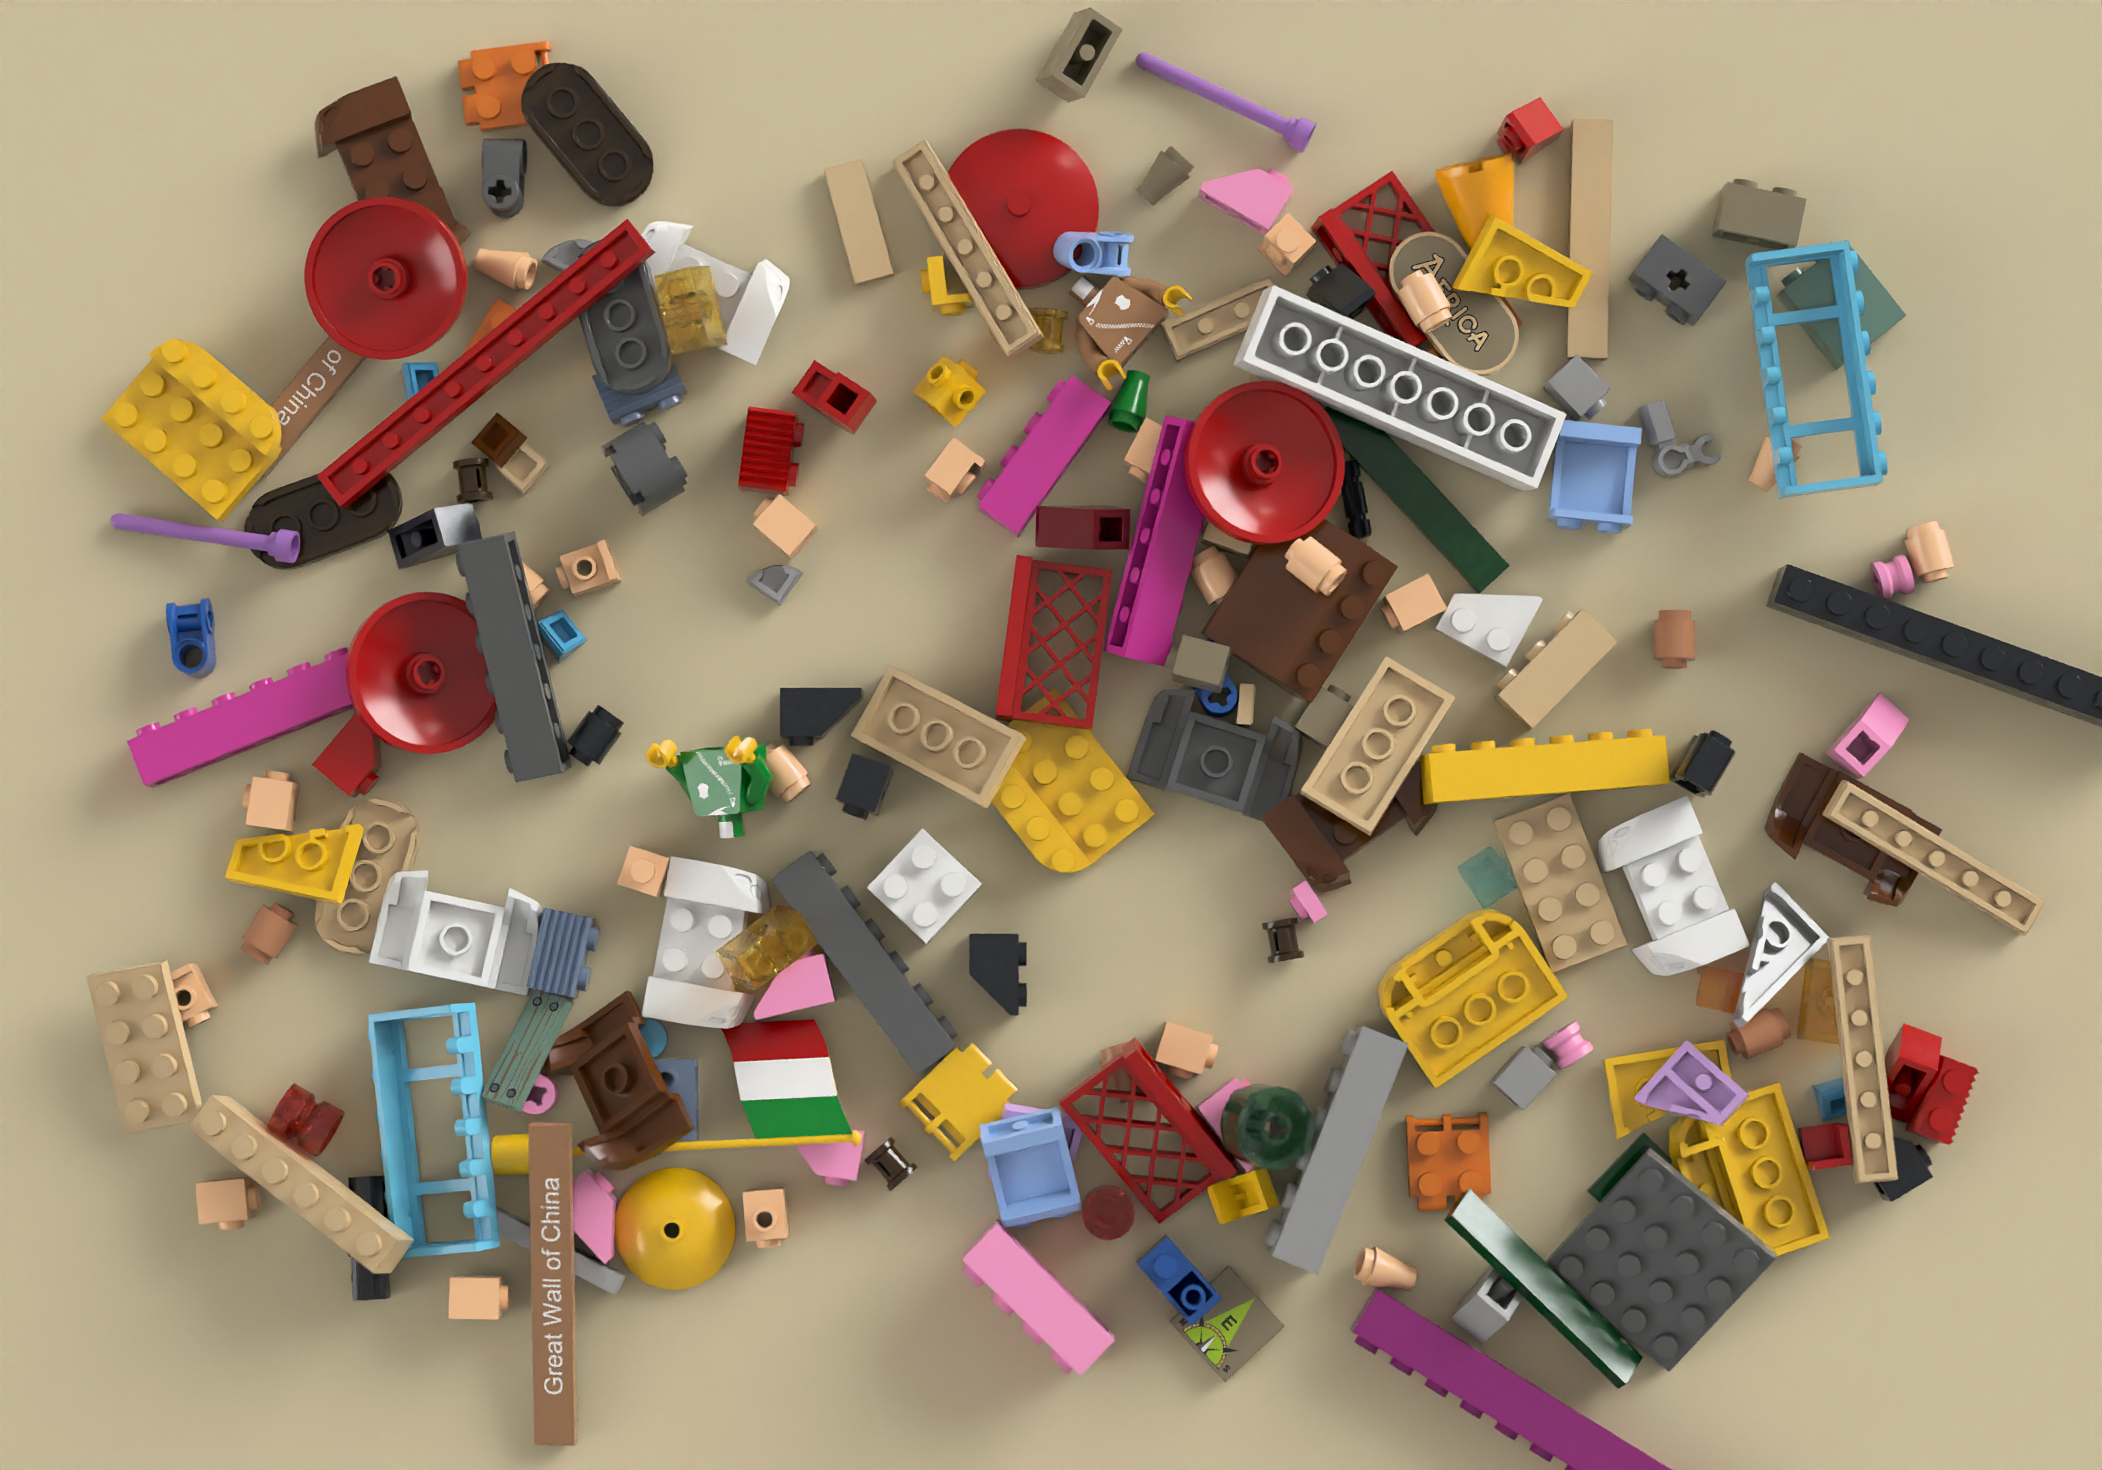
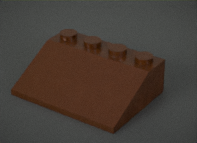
M1324 519L1310 532L1296 539L1273 545H1256L1201 634L1214 643L1229 646L1233 656L1295 698L1312 703L1398 566L1367 544ZM1309 537L1314 538L1342 561L1341 566L1347 570L1343 580L1328 596L1321 591L1314 592L1286 569L1289 560L1285 558V554L1297 539L1300 538L1305 541Z

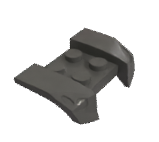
M1170 689L1161 691L1154 698L1146 716L1128 770L1127 779L1161 790L1167 789L1242 813L1241 815L1262 821L1261 816L1289 797L1303 747L1302 735L1298 730L1274 715L1267 735L1190 711L1196 690Z

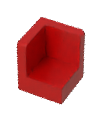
M1837 1122L1798 1128L1800 1146L1807 1169L1819 1170L1853 1165L1847 1124Z

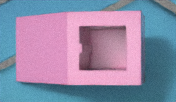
M1878 693L1825 753L1852 778H1863L1893 746L1910 719L1886 697Z

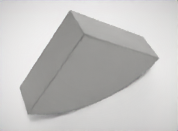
M575 239L560 243L550 248L541 261L563 272L578 260V255L582 250L593 242L585 239Z
M788 565L770 566L754 573L747 580V583L781 606L803 572Z

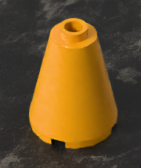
M1511 153L1484 157L1476 161L1462 162L1435 170L1437 184L1469 253L1490 215L1513 226L1514 161Z

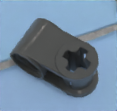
M484 138L482 144L483 199L491 211L498 217H513L520 212L524 204V183L527 170L526 140ZM507 189L510 195L504 196L503 202L499 203L495 197L502 196L503 190Z

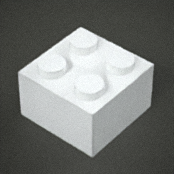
M922 828L867 889L928 944L983 884Z

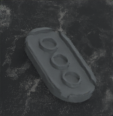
M601 240L595 241L589 244L587 247H585L582 250V252L578 255V258L583 256L587 251H589ZM646 260L579 315L596 374L607 386L624 395H642L657 388L668 376L674 359L672 340L651 270Z

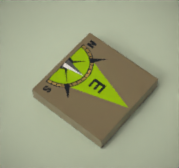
M1229 1266L1210 1282V1285L1222 1297L1216 1305L1192 1326L1180 1312L1169 1321L1225 1382L1285 1327Z

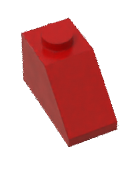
M355 712L314 761L312 766L348 796L356 798L359 793L365 796L380 778L376 775L382 767L379 738L370 732Z
M1903 1023L1885 1057L1891 1118L1904 1123L1908 1121L1938 1071L1942 1041L1940 1036Z

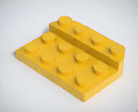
M172 338L148 354L152 360L101 420L210 515L222 523L278 458L282 450L279 446L281 442L280 416L271 405L266 403L224 367L213 355L192 342Z
M1056 688L1049 692L1054 700L1061 696ZM1044 696L1025 712L1039 713L1050 705V702ZM1065 700L1059 704L1067 717L1079 719ZM1054 708L1046 714L1060 716ZM1013 720L1007 725V727L1021 733L1027 739L991 803L1022 840L1035 859L1044 867L1060 873L1082 871L1095 863L1155 815L1089 730Z
M1492 908L1476 910L1461 917L1392 965L1377 987L1379 1004L1384 1017L1390 1022L1402 1042L1408 1044V1051L1435 1089L1568 998L1565 990L1522 926L1509 916Z
M1779 1082L1747 1091L1746 1093L1749 1097L1723 1126L1686 1116H1681L1677 1122L1671 1125L1669 1129V1152L1673 1167L1776 1252V1257L1830 1238Z

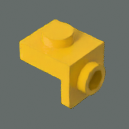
M943 255L927 257L928 269H920L923 293H931L933 312L941 311L942 316L964 314L965 308L973 307L971 295L969 293L947 295Z
M1266 1166L1207 1187L1215 1214L1221 1225L1279 1205Z

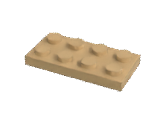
M1386 656L1302 787L1300 794L1366 834L1371 835L1452 707L1456 697Z
M889 666L850 735L855 740L986 809L989 807L1027 739L1021 733L892 666Z
M1570 793L1493 822L1544 959L1553 973L1628 945Z
M167 960L102 971L87 976L86 979L124 1133L192 1122L203 1105Z

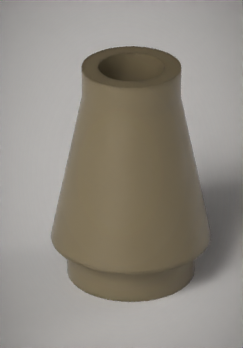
M1170 146L1165 152L1160 151L1136 191L1154 206L1158 200L1190 178L1188 174L1194 166Z

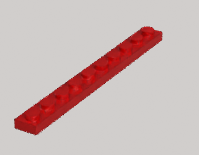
M626 219L317 475L318 479L341 508L346 509L651 257L655 251L633 223Z

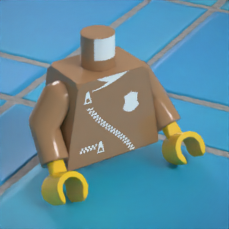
M1085 275L1082 276L1069 292L1073 298L1085 307L1076 318L1078 328L1075 333L1082 361L1099 376L1107 390H1112L1113 387L1109 382V378L1113 375H1121L1123 379H1126L1122 368L1168 317L1169 310L1164 306H1167L1176 316H1181L1184 312L1176 305L1177 302L1182 298H1187L1191 301L1192 297L1181 286L1169 287L1155 280L1126 276L1120 280L1112 277L1100 289Z

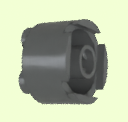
M642 422L601 446L605 458L610 456L615 465L611 467V470L634 506L639 504L641 516L646 515L685 492L684 485L687 484L685 478L688 476L684 467L676 456L669 459L665 452L666 447L664 443H666V439L655 422L649 425Z

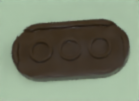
M549 63L536 70L526 82L521 98L522 113L530 129L582 192L591 200L605 206H623L638 199L650 185L654 171L653 154L646 140L594 77L584 68L568 63Z
M391 473L387 474L346 509L341 508L318 479V474L269 491L259 497L253 504L249 516L246 518L244 532L270 535L272 532H278L280 529L297 531L300 535L299 554L294 563L276 561L274 556L268 555L267 551L250 550L262 562L273 568L292 570L379 539L396 525L401 515L403 498L398 482Z

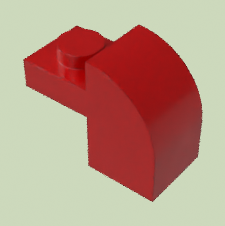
M815 360L792 391L796 398L827 417L836 426L853 435L877 402L869 391L840 372L835 374Z

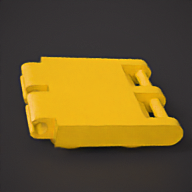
M971 1043L963 1052L958 1047L952 1050L898 1103L903 1109L907 1106L926 1126L923 1130L928 1135L933 1133L951 1152L949 1157L954 1162L981 1137L979 1125L997 1121L1001 1117L1004 1103H1010L1007 1099L1017 1090L999 1069L988 1079L984 1076L982 1072L992 1062L974 1043ZM914 1098L935 1118L933 1121L912 1101ZM940 1124L960 1144L958 1147L938 1128Z

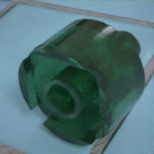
M1268 1084L1248 1085L1233 1091L1223 1109L1220 1122L1222 1144L1228 1152L1243 1163L1269 1170L1285 1169L1291 1166L1300 1156L1303 1157L1310 1149L1315 1133L1314 1117L1311 1110H1308L1302 1100L1303 1098L1293 1090ZM1266 1122H1270L1269 1130H1265Z

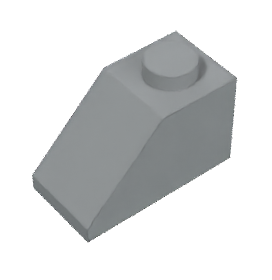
M1490 1265L1465 1295L1451 1318L1483 1344L1509 1321L1523 1296Z

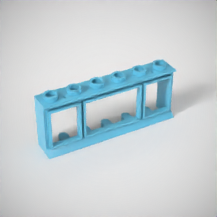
M1848 240L1752 253L1745 260L1778 499L1877 486L1883 482L1882 475H1887V459L1885 452L1878 449L1877 435H1881L1882 424L1879 412L1873 411L1871 395L1876 394V382L1873 371H1867L1865 355L1870 354V340L1868 332L1861 330L1859 315H1864L1865 307L1862 292L1856 291L1854 275L1859 273L1856 251H1850ZM1829 259L1835 306L1773 314L1767 267ZM1838 319L1851 417L1789 425L1775 327ZM1854 431L1860 477L1797 485L1791 438Z
M475 1002L368 1014V1039L371 1043L373 1061L372 1079L375 1084L377 1100L376 1119L379 1124L381 1139L380 1159L383 1164L385 1178L384 1199L388 1207L389 1220L414 1239L402 1258L475 1252L501 1247L486 1101L481 1096L484 1091ZM453 1015L455 1037L447 1040L446 1048L449 1054H457L458 1064L408 1069L404 1021ZM459 1076V1078L451 1081L450 1088L454 1095H461L463 1119L455 1122V1132L458 1136H465L467 1160L460 1162L459 1172L462 1177L469 1178L420 1182L410 1081ZM471 1190L472 1201L465 1202L463 1212L466 1218H474L476 1239L426 1243L422 1195Z

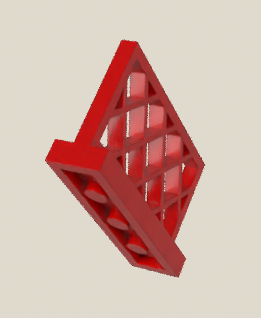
M1391 171L1333 210L1331 208L1320 215L1311 226V229L1337 266L1343 263L1374 289L1376 295L1367 309L1384 334L1417 348L1428 339L1419 327L1414 325L1407 311L1394 296L1389 285V265L1396 247L1404 241L1397 239L1400 220L1415 223L1420 233L1435 231L1394 172ZM1387 185L1391 188L1397 197L1396 211L1374 206L1377 191ZM1369 197L1368 205L1361 203ZM1402 207L1405 208L1407 213L1402 212ZM1350 209L1366 212L1364 231L1350 229L1341 215ZM1373 214L1394 218L1391 237L1370 233ZM1356 238L1362 239V245L1358 242ZM1368 241L1390 245L1387 264L1374 262L1367 254ZM1379 271L1385 272V277Z
M1016 555L996 707V720L1010 722L1017 720L1092 730L1113 570L1033 560V557ZM1039 571L1057 573L1066 585L1047 598L1038 587ZM1065 574L1078 576L1070 581ZM1085 577L1103 579L1102 593L1090 603H1087L1074 586ZM1070 590L1083 608L1065 621L1052 605V602ZM1037 593V595L1041 598L1043 603H1041L1039 606L1035 608V600ZM1100 602L1099 616H1097L1092 607ZM1048 607L1061 625L1042 638L1032 625L1033 617ZM1087 612L1097 624V632L1082 643L1069 625ZM1065 629L1078 647L1062 660H1059L1046 642ZM1032 633L1038 642L1029 648ZM1095 642L1094 655L1092 656L1087 647ZM1042 646L1055 662V665L1037 678L1027 665L1028 656ZM1082 651L1091 662L1092 670L1088 676L1077 683L1064 664ZM1060 669L1073 687L1054 700L1041 682ZM1027 673L1033 682L1024 688ZM1090 681L1087 696L1081 687ZM1035 686L1039 688L1050 702V705L1039 713L1021 711L1023 696ZM1077 691L1087 704L1085 719L1067 717L1059 704ZM1054 708L1060 716L1046 714Z
M1135 1037L1122 1047L1123 1052L1060 1098L1059 1105L1160 1224L1206 1190L1208 1186L1214 1184L1220 1178L1225 1181L1235 1174L1237 1166L1235 1157ZM1120 1067H1123L1132 1078L1130 1091L1107 1089L1108 1076ZM1102 1082L1101 1088H1094L1096 1085ZM1136 1084L1141 1088V1090L1144 1093L1135 1092ZM1083 1095L1100 1096L1098 1116L1080 1114L1073 1103ZM1105 1098L1129 1099L1127 1119L1103 1116ZM1134 1100L1148 1101L1155 1105L1157 1108L1155 1122L1132 1119ZM1161 1115H1163L1169 1123L1161 1122ZM1089 1123L1097 1124L1096 1132ZM1102 1124L1125 1127L1123 1146L1105 1144L1100 1138ZM1131 1127L1154 1130L1152 1149L1128 1146ZM1159 1130L1177 1132L1182 1138L1180 1152L1157 1149ZM1186 1145H1188L1194 1153L1186 1152ZM1114 1153L1122 1154L1121 1162ZM1127 1155L1150 1157L1148 1176L1130 1174L1126 1169ZM1156 1158L1179 1160L1177 1178L1155 1177ZM1184 1160L1202 1162L1209 1170V1173L1198 1181L1182 1179ZM1139 1183L1147 1184L1146 1192ZM1152 1185L1175 1187L1174 1199L1160 1209L1151 1199ZM1181 1188H1188L1180 1194Z

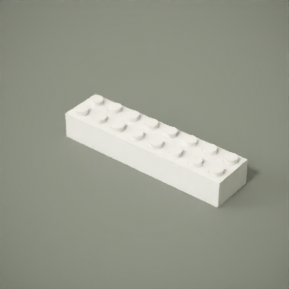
M1275 285L1262 292L1233 366L1268 381L1292 386L1303 391L1318 403L1523 492L1538 488L1567 415L1562 411Z

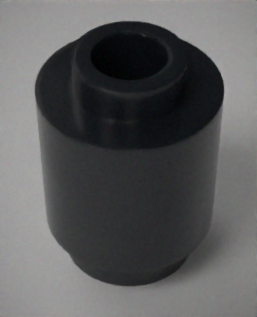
M597 705L593 712L588 711L567 740V743L573 746L569 754L588 767L592 761L600 765L622 734L619 730L624 722L600 705Z

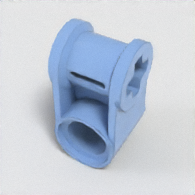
M1099 231L1098 233L1066 232L1055 241L1053 248L1054 257L1060 265L1077 272L1130 276L1131 268L1127 267L1129 243L1134 241V235L1116 231ZM1081 243L1082 254L1079 259L1074 261L1073 251Z

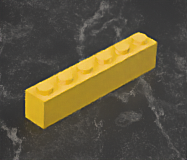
M1638 729L1627 731L1628 738L1613 739V732H1599L1588 734L1589 741L1574 742L1573 735H1560L1549 737L1550 744L1535 745L1534 738H1521L1510 740V747L1495 748V741L1470 743L1471 750L1456 751L1455 744L1431 746V753L1419 757L1423 804L1652 787L1670 784L1666 735L1652 736V729Z

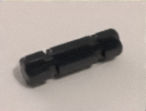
M1357 460L1345 461L1341 493L1346 518H1350L1348 523L1349 534L1357 539H1363L1371 535L1370 519H1366L1368 509L1363 482H1359L1358 478L1361 476L1359 462Z

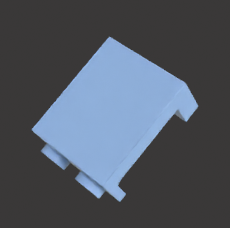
M1564 420L1554 446L1547 520L1557 521L1558 528L1580 530L1582 524L1597 525V532L1608 534H1621L1622 528L1630 527L1633 521V516H1630L1636 452L1637 447L1641 443L1642 428Z
M1058 1106L979 1125L985 1157L987 1158L1004 1228L1011 1226L1025 1227L1034 1221L1050 1217L1064 1218L1082 1209Z

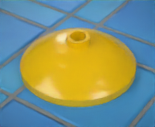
M668 1167L643 1176L627 1190L616 1211L615 1243L620 1257L635 1276L658 1288L680 1290L705 1282L723 1267L734 1246L736 1219L728 1196L714 1180L693 1169ZM670 1222L676 1223L680 1228V1233L675 1238L669 1237L665 1232V1227Z

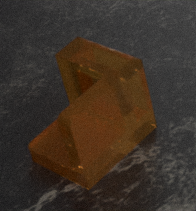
M1709 966L1698 967L1696 974L1701 976L1695 1001L1696 1005L1735 1014L1744 974Z

